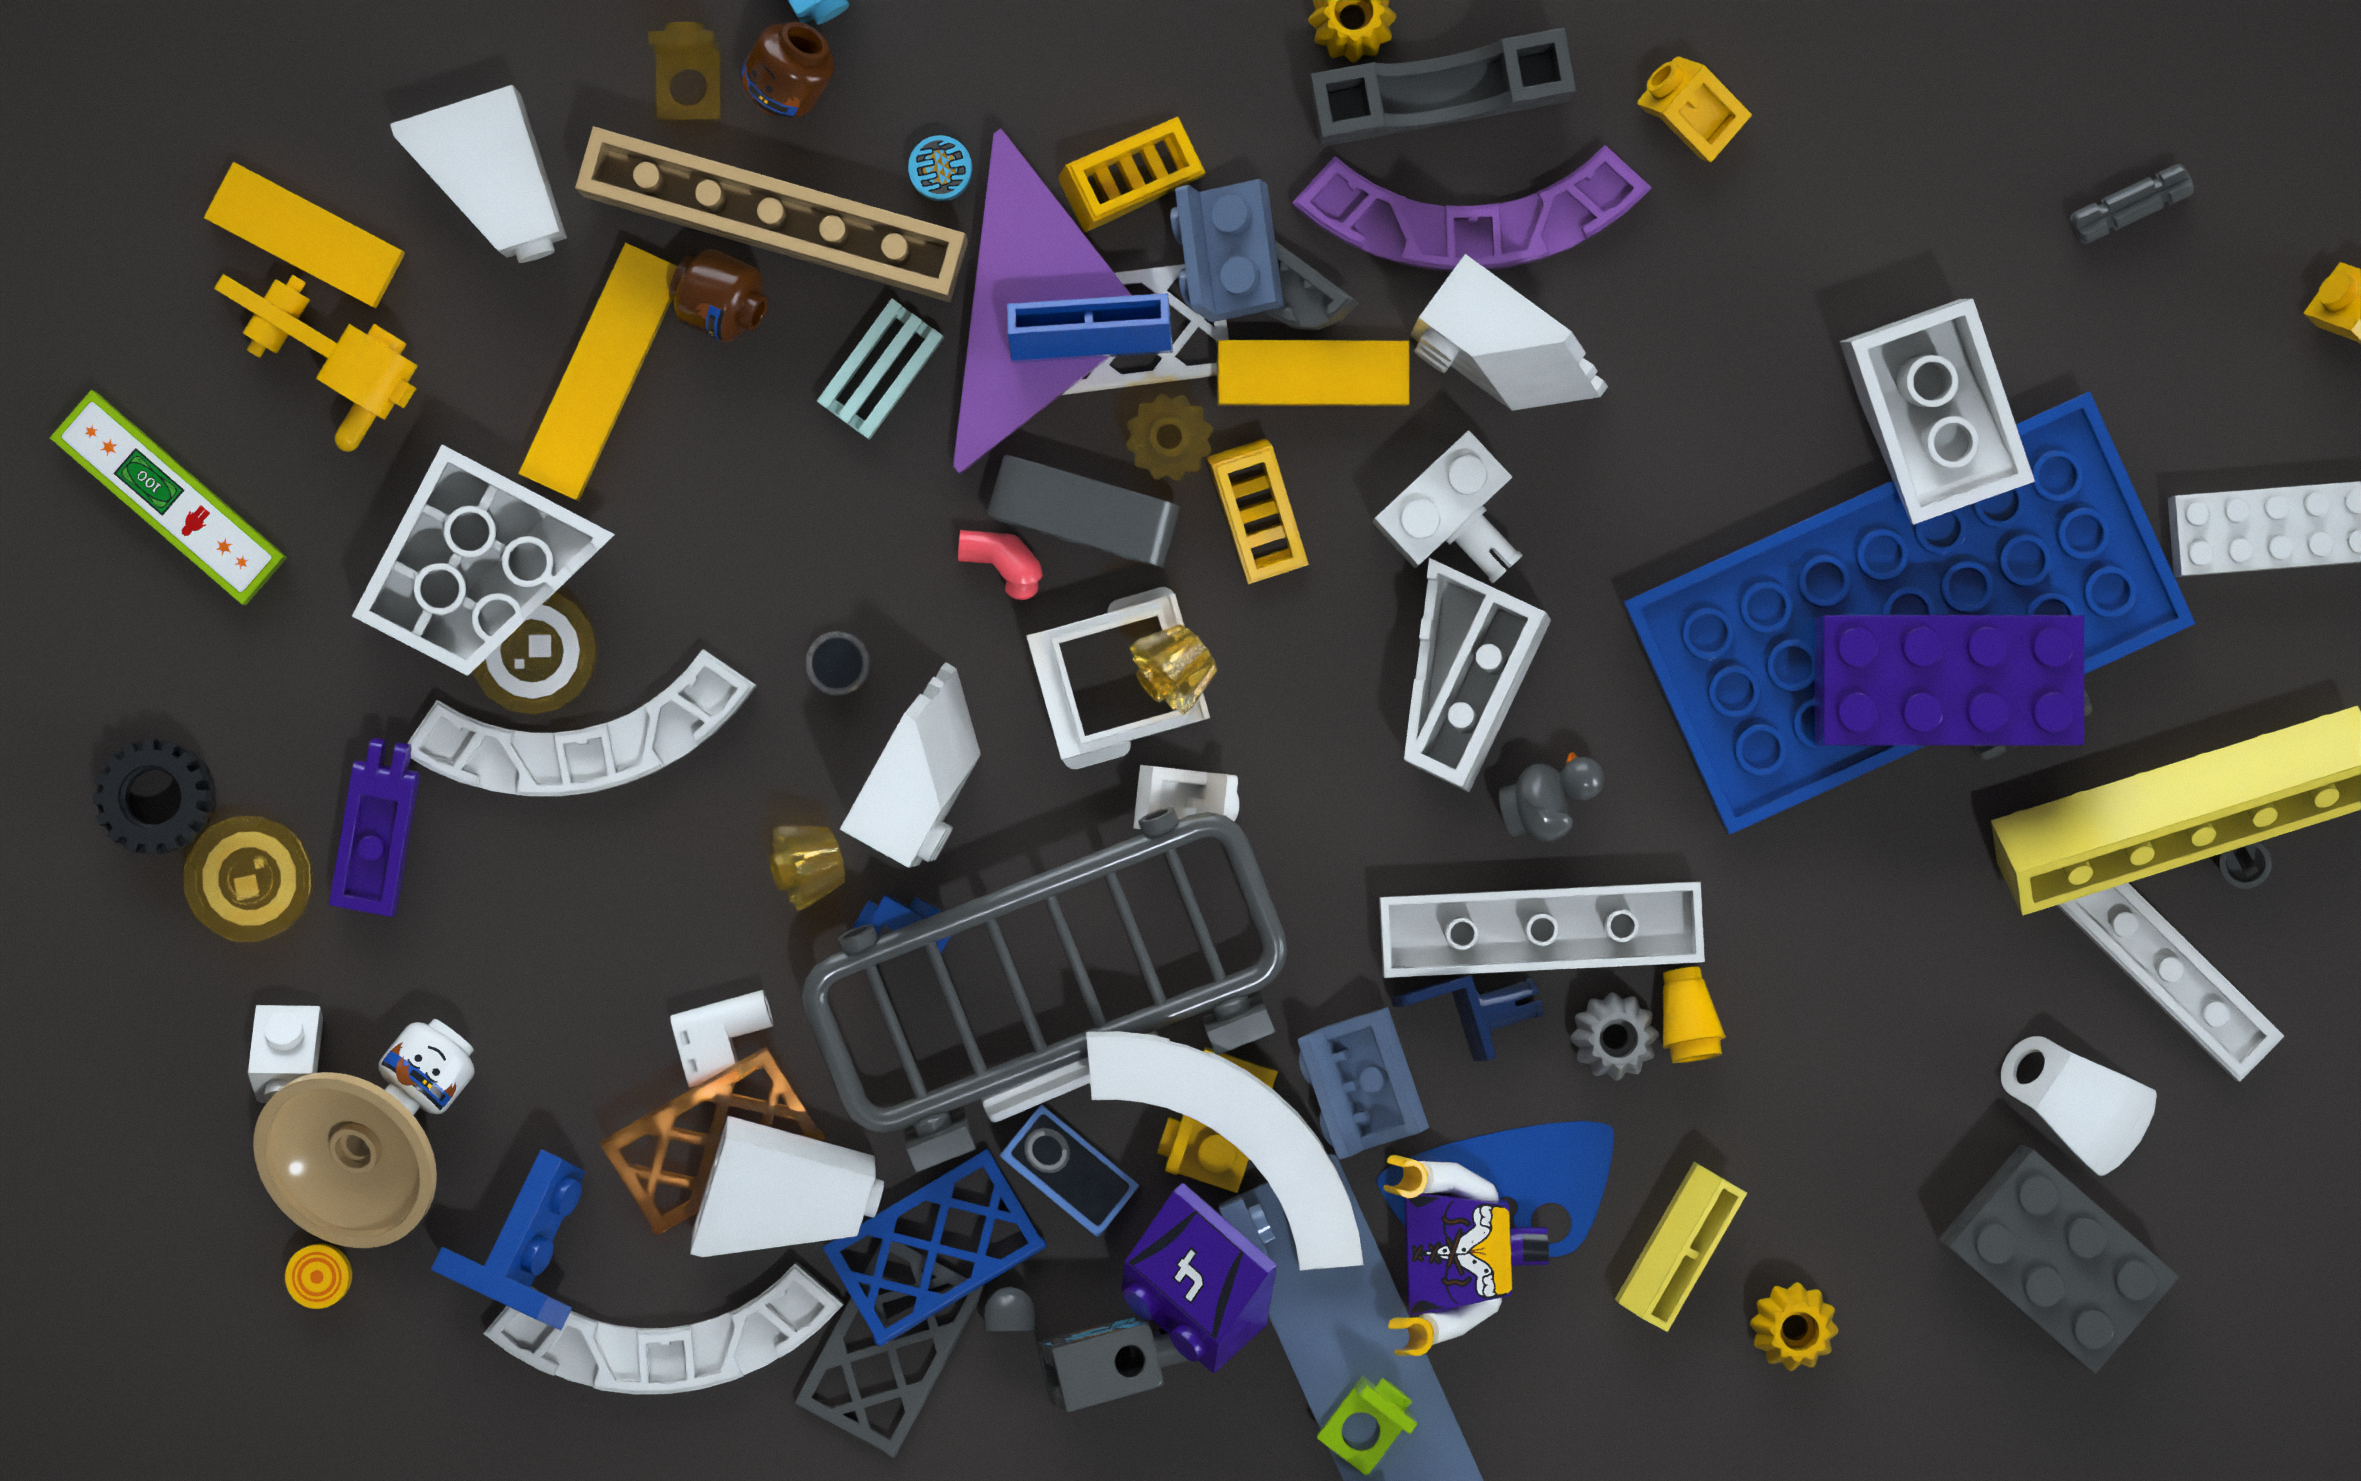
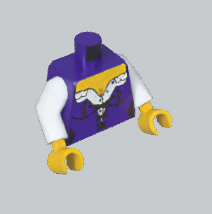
M1391 1155L1387 1159V1163L1402 1167L1403 1178L1398 1185H1384L1383 1189L1386 1192L1404 1197L1408 1310L1410 1315L1420 1316L1393 1318L1389 1321L1388 1327L1389 1329L1407 1328L1409 1332L1408 1344L1402 1349L1394 1350L1396 1356H1421L1427 1353L1432 1345L1461 1336L1496 1313L1502 1303V1298L1512 1295L1511 1266L1549 1265L1547 1227L1510 1228L1509 1204L1507 1200L1499 1198L1494 1184L1458 1163L1416 1161L1398 1155Z

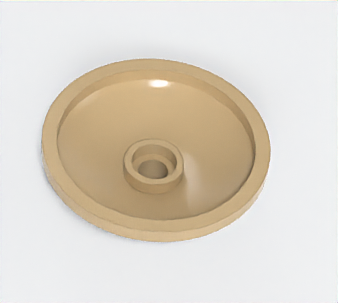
M322 1072L305 1075L290 1081L279 1089L267 1102L258 1117L254 1131L253 1149L260 1178L278 1207L293 1222L310 1234L345 1247H380L406 1236L416 1227L430 1208L437 1181L436 1163L430 1142L411 1112L399 1100L379 1086L364 1079L341 1073Z

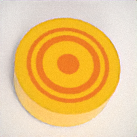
M326 1243L311 1244L296 1252L288 1262L285 1271L286 1287L292 1298L302 1306L312 1309L326 1308L341 1300L348 1292L352 1282V1267L347 1256L339 1248Z

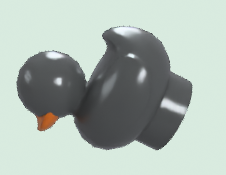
M1574 752L1568 754L1566 764L1560 772L1556 768L1544 763L1533 764L1527 767L1519 776L1516 784L1501 787L1499 791L1500 808L1510 835L1514 837L1528 833L1533 839L1540 842H1555L1562 838L1573 826V820L1569 816L1566 795L1575 800H1589L1595 797L1602 790L1605 781L1602 767L1594 759L1577 757Z

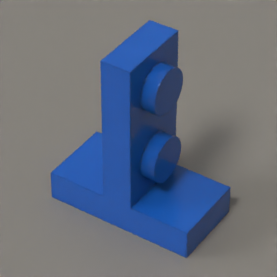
M541 1149L485 1266L441 1247L431 1270L561 1331L572 1307L530 1287L535 1276L542 1273L551 1260L554 1250L553 1239L563 1218L568 1216L579 1202L582 1192L581 1181L586 1171Z

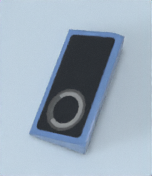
M1042 1104L1000 1154L1003 1160L1096 1237L1102 1234L1139 1187L1138 1183Z

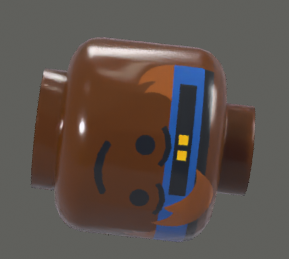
M796 21L772 24L759 35L744 61L740 76L744 90L758 109L771 116L793 118L804 116L816 106L832 79L835 62L827 40L814 27Z
M713 248L705 249L696 256L690 254L685 257L676 269L669 287V298L674 302V311L678 320L684 325L723 342L735 340L745 330L751 332L756 330L765 317L769 303L768 297L763 295L764 280L758 268L726 252Z

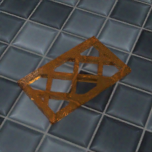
M767 1046L600 1141L601 1148L650 1222L651 1229L655 1235L665 1232L699 1211L714 1155L721 1139L720 1134L728 1106L763 1113L760 1124L768 1127L772 1126L774 1116L796 1120L804 1132L802 1136L819 1141L825 1139L823 1131L815 1125ZM762 1067L772 1081L767 1101L732 1093L736 1082ZM780 1095L785 1101L786 1105L778 1103ZM703 1101L718 1103L709 1134L674 1127L677 1116ZM646 1134L659 1137L651 1168L628 1163L620 1149ZM670 1139L705 1147L697 1177L662 1170ZM639 1179L647 1180L645 1188ZM658 1183L693 1190L689 1201L663 1216L653 1202Z

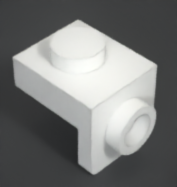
M1140 765L1133 829H1141L1138 821L1142 817L1167 807H1174L1178 819L1193 814L1211 812L1225 815L1235 821L1239 812L1238 777L1229 774Z
M256 1005L248 1075L258 1102L267 1103L279 1089L290 1081L317 1073L323 1027V1015L320 1006Z

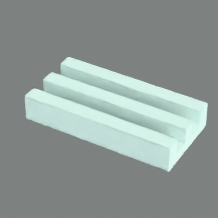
M891 299L823 391L817 402L870 440L942 342L944 336L935 329H932L916 315L906 310L894 299ZM895 319H898L904 324L846 405H842L837 401V398ZM917 333L925 340L864 421L856 413L913 335Z

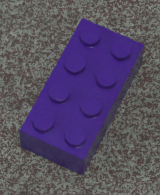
M1823 615L1815 618V746L2084 745V615Z

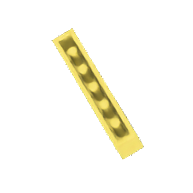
M2358 706L2323 715L2304 723L2272 733L2262 734L2237 744L2202 753L2189 759L2147 772H2141L2122 780L2090 790L2080 791L2071 796L1991 820L1997 864L2022 916L2361 810V711Z

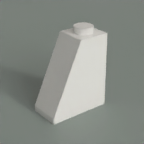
M513 85L390 124L393 135L490 243L506 258L516 255L518 263L537 260L555 252L554 242L567 239L522 96Z
M728 1116L692 1230L690 1254L709 1257L857 1236L863 1216L875 1217L883 1192L884 1181L876 1179L875 1156Z

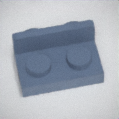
M1255 179L1202 192L1197 191L1190 185L1176 187L1177 207L1171 210V225L1178 244L1183 245L1185 268L1179 272V286L1185 304L1211 322L1284 307L1268 185L1261 179Z

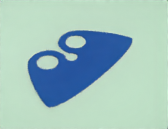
M1590 1121L1548 1123L1477 1136L1433 1148L1408 1158L1416 1161L1458 1163L1494 1184L1499 1198L1511 1197L1518 1205L1517 1213L1513 1219L1515 1228L1531 1227V1218L1534 1211L1543 1204L1556 1203L1563 1206L1571 1217V1229L1562 1241L1549 1243V1257H1560L1574 1252L1585 1240L1594 1223L1608 1180L1613 1155L1614 1131L1613 1127L1605 1123ZM1392 1165L1382 1171L1376 1178L1377 1186L1388 1205L1405 1226L1404 1197L1386 1192L1383 1189L1384 1185H1398L1403 1178V1168Z

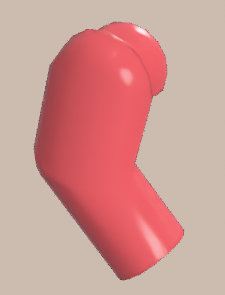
M960 530L958 562L993 564L1006 580L1005 592L1014 599L1026 600L1036 595L1039 590L1038 581L1043 576L1041 564L1018 536L1009 533Z

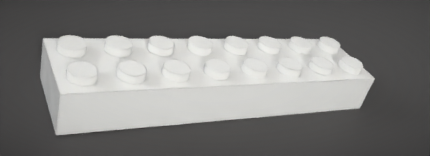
M2361 481L2177 495L2168 498L2174 577L2361 563Z
M1697 881L1379 897L1382 971L1384 978L1705 962L1701 882Z

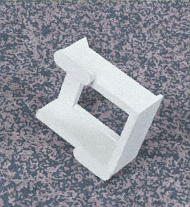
M1160 587L1117 599L1109 605L1108 613L1026 635L1061 760L1071 769H1080L1123 757L1129 752L1131 748L1130 741L1210 719L1177 598L1169 588ZM1158 616L1184 708L1085 736L1059 644Z

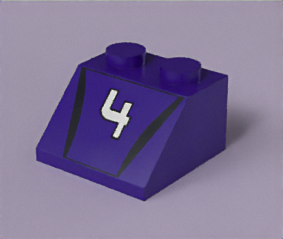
M1182 1183L1172 1192L1125 1260L1121 1292L1126 1303L1136 1315L1144 1320H1154L1170 1335L1174 1347L1182 1356L1192 1362L1200 1361L1214 1374L1267 1326L1277 1264L1188 1186Z

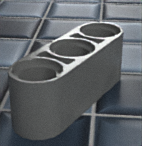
M1003 455L986 517L1125 559L1163 568L1181 507L1158 498L1014 456Z

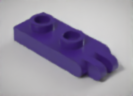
M373 737L368 747L366 762L356 760L352 767L329 905L392 917L397 915L420 773L408 770L411 758V744L396 743L390 767L384 765L386 740Z

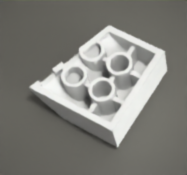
M1466 254L1421 313L1410 334V337L1419 342L1414 352L1425 362L1442 373H1445L1450 366L1512 411L1598 398L1608 388L1605 381L1596 376L1598 371L1595 366L1583 358L1586 352L1572 331Z
M441 445L352 617L468 676L615 534L460 453Z
M945 662L937 676L933 677L928 683L924 693L919 694L904 713L840 828L843 832L908 868L919 866L922 860L927 862L935 861L954 828L945 823L944 820L981 755L957 668Z

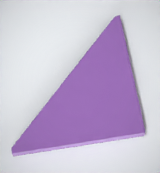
M1001 128L993 134L953 467L959 474L966 471L1110 358L1013 363L1011 361L1008 340L1007 304L1132 296Z

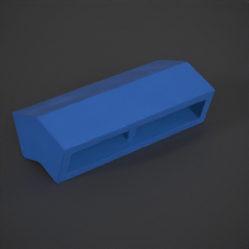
M1168 293L1007 304L1008 340L1011 361L1013 363L1173 353Z

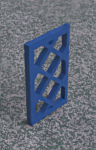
M986 1149L875 1215L874 1218H870L862 1223L857 1236L835 1239L822 1248L874 1334L873 1340L875 1344L881 1347L1047 1247V1243L1043 1237H1039L990 1152ZM981 1167L985 1169L994 1185L989 1207L952 1198L955 1183ZM1000 1197L1002 1198L1009 1212L997 1210ZM924 1201L940 1204L931 1242L894 1233L897 1218ZM949 1207L986 1216L977 1253L940 1244ZM995 1219L1017 1224L1028 1244L1001 1260L986 1256ZM867 1235L883 1239L873 1276L851 1271L840 1251ZM891 1241L928 1250L919 1288L882 1279ZM937 1253L975 1262L971 1278L944 1294L928 1291ZM858 1282L871 1285L868 1298ZM879 1288L917 1297L913 1313L885 1329L874 1310Z

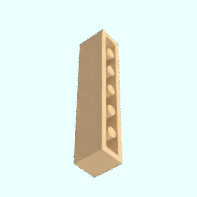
M594 126L575 189L584 198L950 303L968 245L966 234L960 231Z

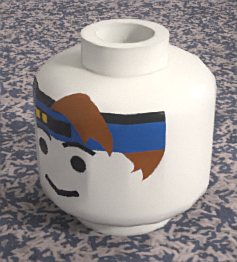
M433 1019L429 1025L420 1022L411 1023L404 1029L378 1063L382 1077L389 1083L385 1091L399 1100L412 1115L419 1108L431 1114H441L449 1108L473 1078L475 1068L469 1056L474 1049L459 1034L437 1019Z

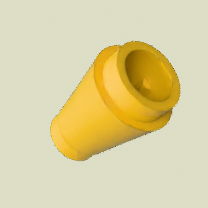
M1686 967L1664 972L1663 1048L1670 1050L1672 1063L1693 1062L1722 1055L1720 1040L1726 1038L1705 980L1702 979L1701 968Z

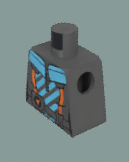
M1138 1317L1036 1341L1050 1403L1067 1413L1164 1385L1161 1368L1190 1361L1178 1352L1170 1339V1335L1163 1328L1151 1330L1149 1322ZM1128 1346L1131 1351L1129 1363L1124 1368L1116 1369V1354L1121 1348Z

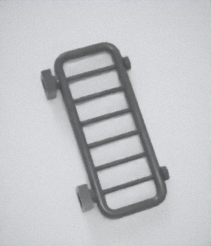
M1174 807L1163 808L1147 814L1138 821L1143 833L1141 835L879 937L873 924L859 926L839 936L838 942L842 951L830 955L813 967L805 979L802 1001L805 1015L841 1103L851 1119L867 1130L881 1133L898 1131L913 1125L914 1130L905 1133L906 1150L915 1172H919L976 1149L974 1132L965 1110L950 1115L949 1111L1087 1058L1086 1032L1121 1031L1148 1034L1212 1009L1213 1013L1202 1017L1214 1053L1217 1055L1275 1033L1261 994L1250 999L1247 995L1259 991L1276 979L1285 965L1288 952L1287 941L1250 841L1239 824L1225 815L1211 812L1193 814L1178 819ZM1200 838H1214L1225 848L1262 944V954L1257 963L1227 976L1176 849ZM1162 853L1166 856L1214 979L1212 982L1168 999L1164 995L1116 873L1118 870ZM1103 876L1154 1002L1153 1005L1109 1022L1105 1020L1056 896L1059 893ZM1044 900L1094 1024V1028L1048 1046L996 920L1000 916ZM982 923L985 924L1035 1051L987 1069L936 943L938 940ZM923 946L975 1072L971 1076L927 1092L876 967L879 963ZM864 970L915 1095L914 1098L891 1107L875 1106L867 1098L828 1002V991L834 982Z

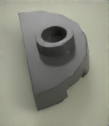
M1275 241L1284 307L1265 311L1268 316L1294 329L1320 330L1342 321L1360 304Z

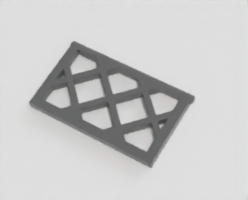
M882 1240L864 1272L865 1275H874ZM891 1241L889 1253L891 1252L910 1262L916 1283L909 1286L919 1288L923 1275L922 1269L924 1270L927 1255L908 1245ZM935 1260L932 1275L936 1277L931 1278L928 1291L948 1283L956 1287L969 1278ZM859 1282L860 1287L868 1298L871 1285ZM984 1284L968 1294L954 1321L939 1325L936 1314L927 1319L928 1329L895 1338L881 1347L875 1344L848 1352L844 1337L859 1311L851 1297L794 1403L879 1448L888 1457L895 1458L982 1297L986 1285ZM880 1291L878 1292L874 1310L885 1329L890 1325L883 1303L909 1295L895 1291H887L881 1294ZM932 1338L937 1353L924 1378L907 1384L897 1348ZM887 1352L897 1387L862 1398L852 1362ZM842 1365L852 1401L831 1407L814 1398L813 1394L826 1370ZM901 1397L905 1413L892 1437L889 1438L872 1429L865 1407ZM856 1411L858 1421L846 1415V1413Z

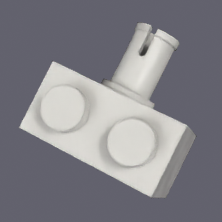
M1469 430L1372 521L1377 529L1414 568H1417L1444 541L1449 545L1455 541L1489 577L1490 582L1493 584L1506 572V569L1490 554L1489 550H1492L1508 568L1523 556L1482 515L1487 511L1483 505L1512 476Z

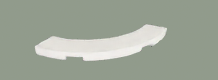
M702 649L688 669L667 689L637 710L608 723L573 731L531 733L484 723L457 711L440 700H436L407 744H411V759L434 772L467 785L494 792L522 796H568L593 793L628 784L653 774L686 756L714 735L739 710L757 685Z
M1121 1031L1086 1032L1092 1100H1125L1168 1108L1199 1121L1233 1143L1253 1162L1278 1197L1292 1230L1300 1271L1364 1265L1357 1223L1349 1195L1337 1169L1316 1134L1299 1113L1278 1093L1247 1070L1211 1052L1206 1053L1184 1044L1171 1042L1168 1038Z
M796 1262L778 1281L742 1306L718 1317L690 1325L669 1328L626 1327L601 1322L570 1311L560 1331L506 1306L483 1334L511 1355L540 1371L553 1376L557 1375L572 1382L592 1386L594 1389L627 1394H673L705 1389L733 1381L770 1364L797 1348L816 1333L844 1305V1302Z

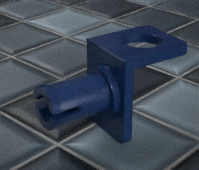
M1472 975L1457 976L1390 998L1393 1007H1404L1452 992L1474 1061H1489L1496 1058L1491 1040L1493 1030L1533 1017H1542L1544 1011L1542 999L1537 1001L1530 1000L1515 1005L1517 1000L1539 994V990L1531 977L1479 994L1475 988Z

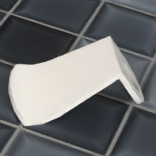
M2033 1036L2016 1044L2006 1056L2001 1069V1082L2005 1091L2031 1107L2067 1147L2098 1176L2108 1174L2127 1159L2141 1142L2154 1115L2157 1098L2156 1090L2074 1054L2045 1037ZM2041 1052L2045 1059L2041 1074L2031 1083L2020 1084L2016 1076L2020 1062L2030 1053Z

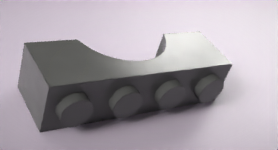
M1565 28L1504 38L1477 49L1434 59L1392 64L1372 62L1311 73L1309 81L1320 147L1571 102L1576 92Z

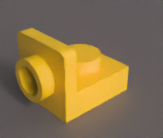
M1679 56L1660 66L1651 75L1647 82V90L1637 101V104L1646 113L1659 117L1700 159L1710 163L1752 116L1705 65Z

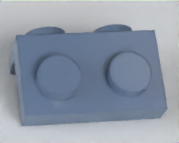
M1388 1007L1322 1027L1298 1039L1301 1050L1299 1053L1300 1069L1305 1080L1310 1085H1313L1321 1109L1320 1126L1326 1141L1334 1147L1338 1159L1351 1157L1365 1149L1418 1134L1429 1128Z

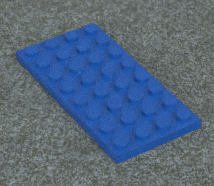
M2090 391L2016 424L2035 482L1928 520L1911 524L1892 480L1622 602L1727 835L1733 834L1925 747L1815 746L1816 617L1823 615H2084V674L2196 624Z

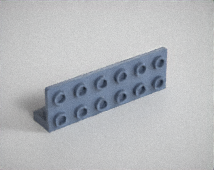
M1333 1153L1328 1154L1349 1195L1359 1231L1364 1265L1300 1271L1296 1244L1289 1221L1278 1197L1268 1182L1219 1203L1221 1216L1277 1264L1269 1317L1320 1430L1361 1376H1364L1375 1386L1383 1377L1413 1400L1407 1410L1414 1415L1418 1425L1411 1434L1405 1430L1401 1431L1369 1475H1364L1329 1448L1343 1481H1484L1427 1354L1425 1353L1421 1356H1396L1394 1354V1350L1402 1349L1408 1344L1409 1332L1407 1328L1389 1329V1321L1393 1318L1409 1317V1314L1337 1156ZM1362 1412L1349 1416L1342 1427V1437L1346 1444L1358 1450H1364L1373 1446L1380 1433L1377 1420L1370 1414Z

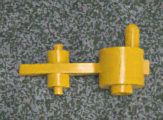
M222 274L214 289L254 313L243 331L244 335L252 339L247 351L261 358L266 348L277 354L288 335L328 358L316 379L354 402L335 434V443L339 449L346 452L355 450L376 416L385 420L395 404L405 408L416 390V387L408 382L418 365L401 355L407 345L405 342L373 324L368 334L348 324L336 343L299 320L310 299L300 294L306 282L293 274L286 285L275 279L264 298Z

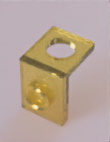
M672 22L665 24V31H648V44L656 54L657 118L659 120H719L721 118V44L714 32L704 31V24L695 22ZM686 69L700 72L707 82V92L704 98L692 106H684L677 103L672 98L670 92V84L673 77L678 72Z

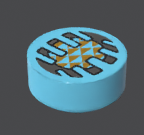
M937 135L924 139L914 148L909 158L908 171L913 186L922 196L933 201L944 202L957 198L967 189L972 179L973 166L968 151L959 141L948 136Z

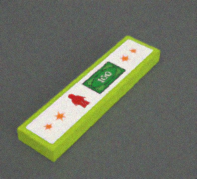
M91 390L50 437L52 441L242 605H247L288 558L96 391Z

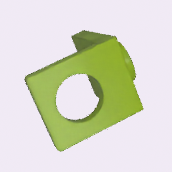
M1361 1376L1317 1434V1438L1364 1475H1369L1401 1431L1405 1430L1411 1434L1418 1425L1414 1415L1407 1410L1413 1400L1383 1377L1375 1386L1364 1376ZM1360 1412L1373 1416L1380 1428L1379 1437L1375 1444L1364 1450L1350 1447L1342 1437V1427L1345 1420L1352 1414Z

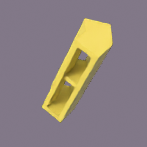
M1693 1162L1615 1300L1640 1318L1668 1332L1746 1197L1747 1192L1698 1163Z

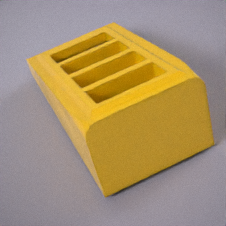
M1175 117L1066 164L1058 179L1082 230L1088 232L1174 191L1176 187L1185 186L1203 177L1205 170L1179 117ZM1161 141H1164L1178 170L1172 174H1168L1154 146ZM1140 152L1153 179V182L1145 184L1132 158V155ZM1117 165L1129 190L1128 193L1121 195L1108 169L1109 166ZM1093 175L1105 203H1099L1087 177Z
M1260 439L1207 457L1214 485L1248 585L1309 565L1272 444L1267 439ZM1261 463L1264 473L1230 483L1229 473ZM1269 488L1272 498L1238 508L1237 498ZM1276 513L1278 514L1280 523L1246 534L1243 524ZM1285 537L1288 548L1254 559L1251 548Z

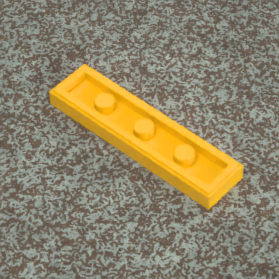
M625 242L518 474L579 502L671 304L669 287L678 266Z

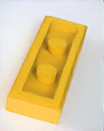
M235 162L232 163L204 216L206 220L375 309L405 255V252Z
M1217 341V406L1409 405V341Z

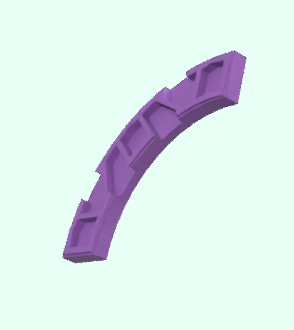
M1604 145L1593 157L1570 175L1527 197L1501 204L1439 206L1407 199L1405 196L1382 188L1354 172L1335 156L1292 202V206L1316 226L1342 242L1378 258L1410 267L1452 272L1466 254L1487 270H1497L1536 262L1580 244L1600 233L1626 214L1652 187Z

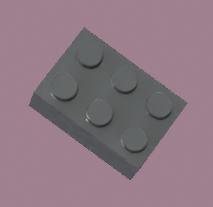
M2022 1144L2019 1145L1938 1239L1942 1245L2080 1365L2094 1374L2101 1369L2180 1277L2034 1149Z

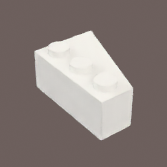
M1429 558L1428 584L1424 615L1421 619L1420 647L1416 679H1414L1404 760L1418 769L1470 792L1551 619L1545 611Z

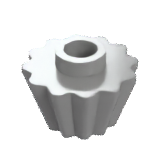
M1614 992L1609 993L1604 1000L1590 999L1587 1011L1575 1015L1577 1030L1570 1037L1571 1041L1579 1047L1577 1060L1581 1063L1589 1064L1594 1076L1607 1073L1611 1078L1618 1081L1626 1072L1639 1074L1643 1061L1654 1057L1655 1053L1652 1043L1659 1036L1658 1031L1651 1026L1652 1012L1641 1009L1636 997L1631 996L1622 999ZM1612 1024L1621 1025L1626 1032L1625 1042L1618 1048H1609L1603 1041L1604 1030Z

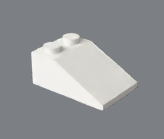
M1958 299L1840 341L1859 401L1911 524L1928 520L2035 482L1973 299Z

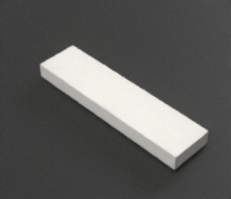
M2129 883L2057 905L2235 1081L2240 1082L2284 1037L2262 1013Z

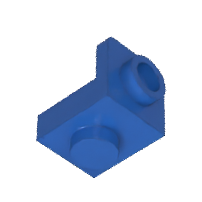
M887 894L884 895L879 905L868 900L852 929L873 924L879 937L885 926L897 930L943 911L916 896L913 898L910 906ZM952 935L936 941L941 954L944 952Z

